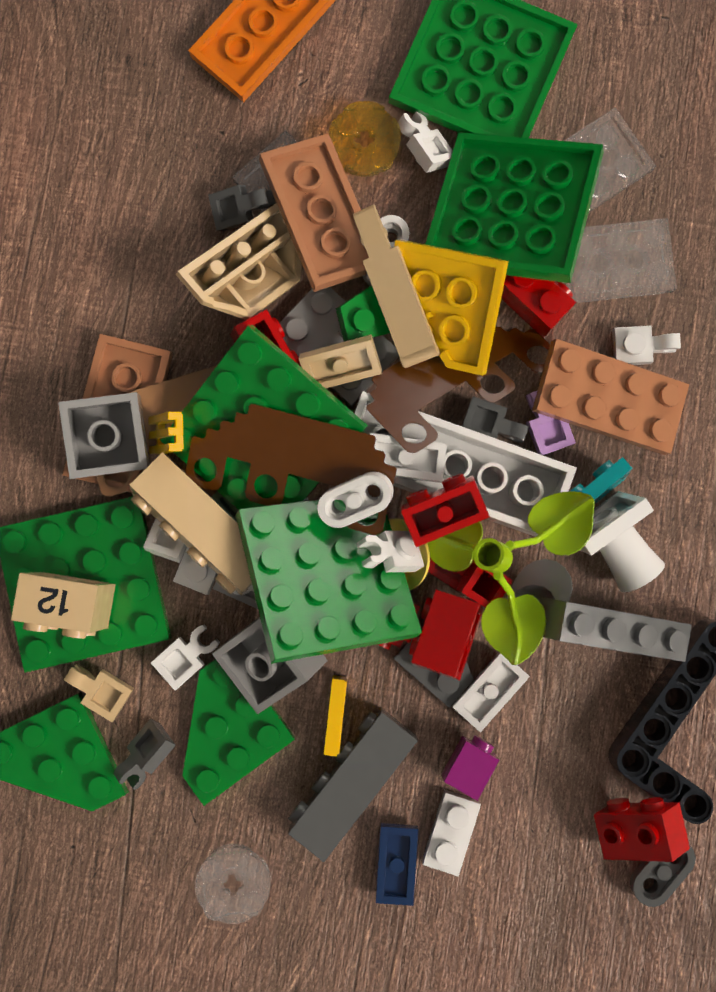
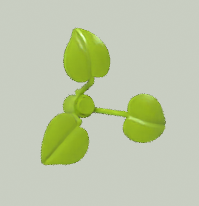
M575 491L560 492L549 495L537 502L528 515L530 528L538 534L533 538L518 541L509 540L505 544L493 538L482 540L483 527L479 521L427 543L431 559L443 569L455 572L464 571L469 568L474 559L475 564L479 568L493 573L494 579L502 586L508 599L497 598L491 601L482 614L481 626L489 644L512 665L521 664L535 652L542 641L546 629V614L540 601L529 594L515 598L513 589L503 576V572L508 570L512 564V550L535 545L543 541L546 549L555 555H571L580 551L589 541L593 529L595 501L589 494Z

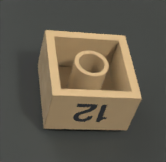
M45 572L19 573L11 620L24 622L23 629L29 631L47 632L48 629L58 630V628L63 629L62 635L66 637L84 639L86 635L95 636L96 631L107 629L109 626L116 584Z

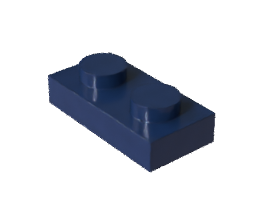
M380 823L376 903L414 905L418 842L417 825Z

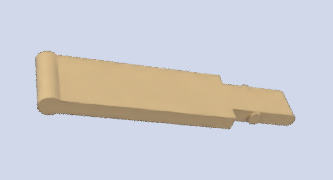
M373 204L354 213L353 217L361 236V243L365 246L369 258L363 260V264L403 367L408 368L440 355L439 348L433 337L399 246L391 248L387 237L388 232L383 227L375 205Z

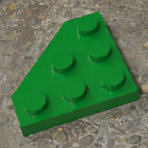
M216 659L199 671L182 774L203 806L295 740L294 734L273 705L259 714L255 712Z
M82 692L0 732V780L92 812L125 796L129 792L125 782L120 784L113 774L117 765L90 709L81 704L84 698Z

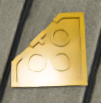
M395 240L394 247L399 246L433 337L439 348V357L447 368L481 376L485 375L509 261L405 240Z

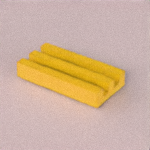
M165 412L148 417L149 425H156V430L149 432V439H156V446L149 447V454H161L162 452L166 454L180 452L184 449L182 412ZM174 422V428H165V424ZM174 436V443L163 444L160 441L161 438Z
M333 675L324 747V755L337 757L340 751L347 688L346 676Z

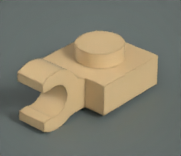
M77 664L75 667H71L64 678V681L86 693L81 701L82 705L110 722L116 719L134 690L132 686L104 669L95 678L88 670Z

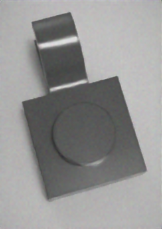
M236 185L208 195L217 231H226L245 225L254 219L253 210L268 208L276 204L271 190L265 192V189H259L247 193L246 185Z
M474 396L462 427L497 439L499 434L518 443L524 441L529 426L505 419L508 408Z
M150 718L127 746L131 754L116 767L113 774L120 784H123L127 779L132 789L136 790L145 781V771L152 774L176 744L163 726Z

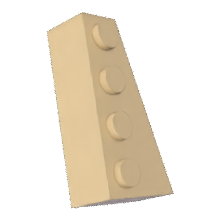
M162 452L129 485L133 494L131 501L144 514L148 515L150 513L161 523L158 526L173 541L177 539L182 541L189 548L186 553L199 566L203 568L207 564L218 575L214 579L229 594L236 590L242 596L252 585L237 522Z

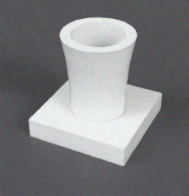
M619 491L594 509L592 533L589 541L580 551L591 556L600 551L613 574L619 591L630 592L643 587L655 579L663 571L665 563L647 545L633 526L654 511L650 503L644 497Z

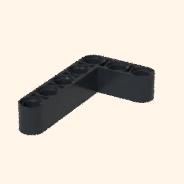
M716 619L700 620L692 628L686 662L669 661L608 751L609 761L616 770L653 797H661L664 802H680L683 819L692 824L704 823L711 817L713 813L711 797L658 757L716 675V644L712 646L708 640L709 631L716 627ZM696 657L699 661V670L695 675L690 676L687 672V664L691 658ZM676 688L678 700L674 705L667 706L665 702L666 693L670 689ZM650 719H656V732L651 736H645V723ZM629 750H635V762L628 767L623 766L622 757L624 753ZM666 772V783L660 788H654V777L658 773ZM691 795H696L697 803L695 807L691 810H685V800Z

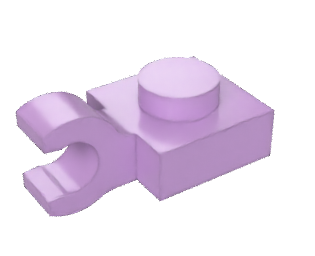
M537 391L526 395L531 410ZM533 412L536 419L526 422L527 426H529L528 429L537 454L545 455L576 443L569 423Z

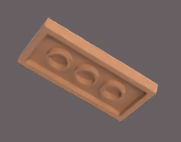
M329 133L260 153L259 162L313 292L367 275L363 260L369 258L365 246L361 243V236L353 214L361 209Z
M100 334L83 399L124 394L166 381L173 353L168 350ZM66 459L63 476L69 477ZM143 470L134 471L130 479V482L127 486V492L132 493L129 485L143 472ZM128 472L106 474L104 479L111 487H121L128 480ZM96 476L76 478L98 484Z
M554 339L550 343L532 411L647 450L668 455L671 454L689 384L583 347Z

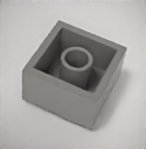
M134 392L58 402L69 479L143 470L150 465L140 394Z
M260 617L212 653L257 714L306 683L328 661L322 654L271 664Z

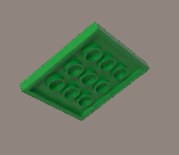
M432 0L389 95L388 103L413 114L418 112L424 115L427 120L455 132L529 138L578 24L522 0Z
M458 132L425 244L507 260L509 262L506 275L571 283L604 154L603 144Z
M249 325L183 409L184 449L173 453L187 464L193 436L204 438L208 428L220 430L222 421L234 422L238 412L248 414L251 404L363 432L368 425L254 325ZM174 436L161 438L160 441L163 444L174 443ZM227 457L222 485L217 491L238 510L266 506L252 502L246 497L245 491L251 463ZM200 458L194 464V471L206 482L215 478L217 468L212 460ZM263 474L255 480L254 488L260 497L271 498L277 493L278 485L272 476ZM288 474L282 504L304 502L320 482Z
M132 497L0 527V560L11 612L13 611L19 573L45 572L116 584L109 626L107 629L96 631L95 636L86 635L84 639L66 637L62 635L63 629L58 628V630L48 629L47 632L29 631L23 629L24 622L13 621L24 673L171 639L154 556L143 548L149 535L145 514L131 501Z
M319 500L239 509L236 514L271 664L415 638L422 633L405 573H386L383 562L374 568L363 567L362 561L372 556L367 548H358L357 543L371 534L353 530L347 526L342 528L328 526L321 520L318 514ZM342 500L334 501V506L337 510H346V505ZM378 513L357 522L363 526L373 525L378 519ZM387 514L382 532L392 531Z

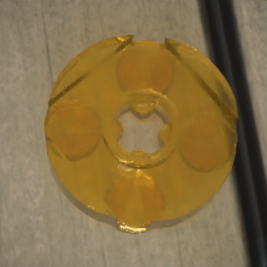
M372 101L354 102L346 106L344 111L331 122L329 136L345 172L355 176L368 177L385 172L391 168L400 149L401 132L397 120L385 111V107ZM363 131L368 132L370 138H375V141L369 143L367 147L361 146L360 143H356L354 138H360Z

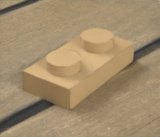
M372 334L300 353L299 356L301 367L325 388L382 374V367Z

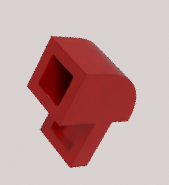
M430 557L428 573L471 601L480 603L483 608H486L494 599L504 596L505 591L499 582L494 579L493 573L479 568L475 564L474 559L469 568L464 571L455 572L443 569ZM503 574L506 581L511 585L513 580Z

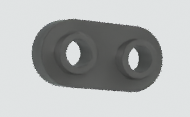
M690 846L688 851L673 862L642 861L630 878L631 891L639 902L648 907H657L669 899L695 866L696 857L692 847ZM647 878H653V886L648 889L643 888L644 881Z

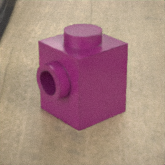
M462 735L441 773L443 781L478 801L500 761L496 754L492 752L494 746L474 735L472 740Z

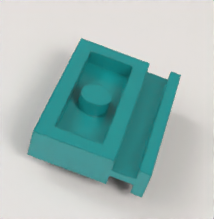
M623 457L615 464L608 460L592 474L596 478L585 488L580 483L571 491L591 495L596 504L623 482L633 468Z

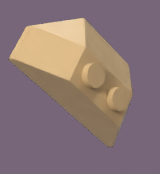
M276 203L180 269L176 276L201 305L247 320L258 314L300 281L302 263Z

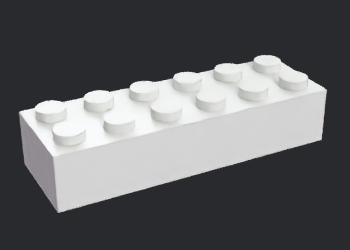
M362 391L355 415L368 425L363 433L391 436L366 409L367 405L374 402V399L369 393ZM418 411L437 431L438 438L434 442L447 444L442 481L460 473H463L465 478L473 475L490 516L487 520L536 537L538 534L528 524V515L537 502L549 495L569 492L577 467ZM416 423L407 424L402 429V436L404 438L425 440L427 435L424 427ZM395 477L393 484L395 487L412 493L425 488L431 493L443 488L442 482Z

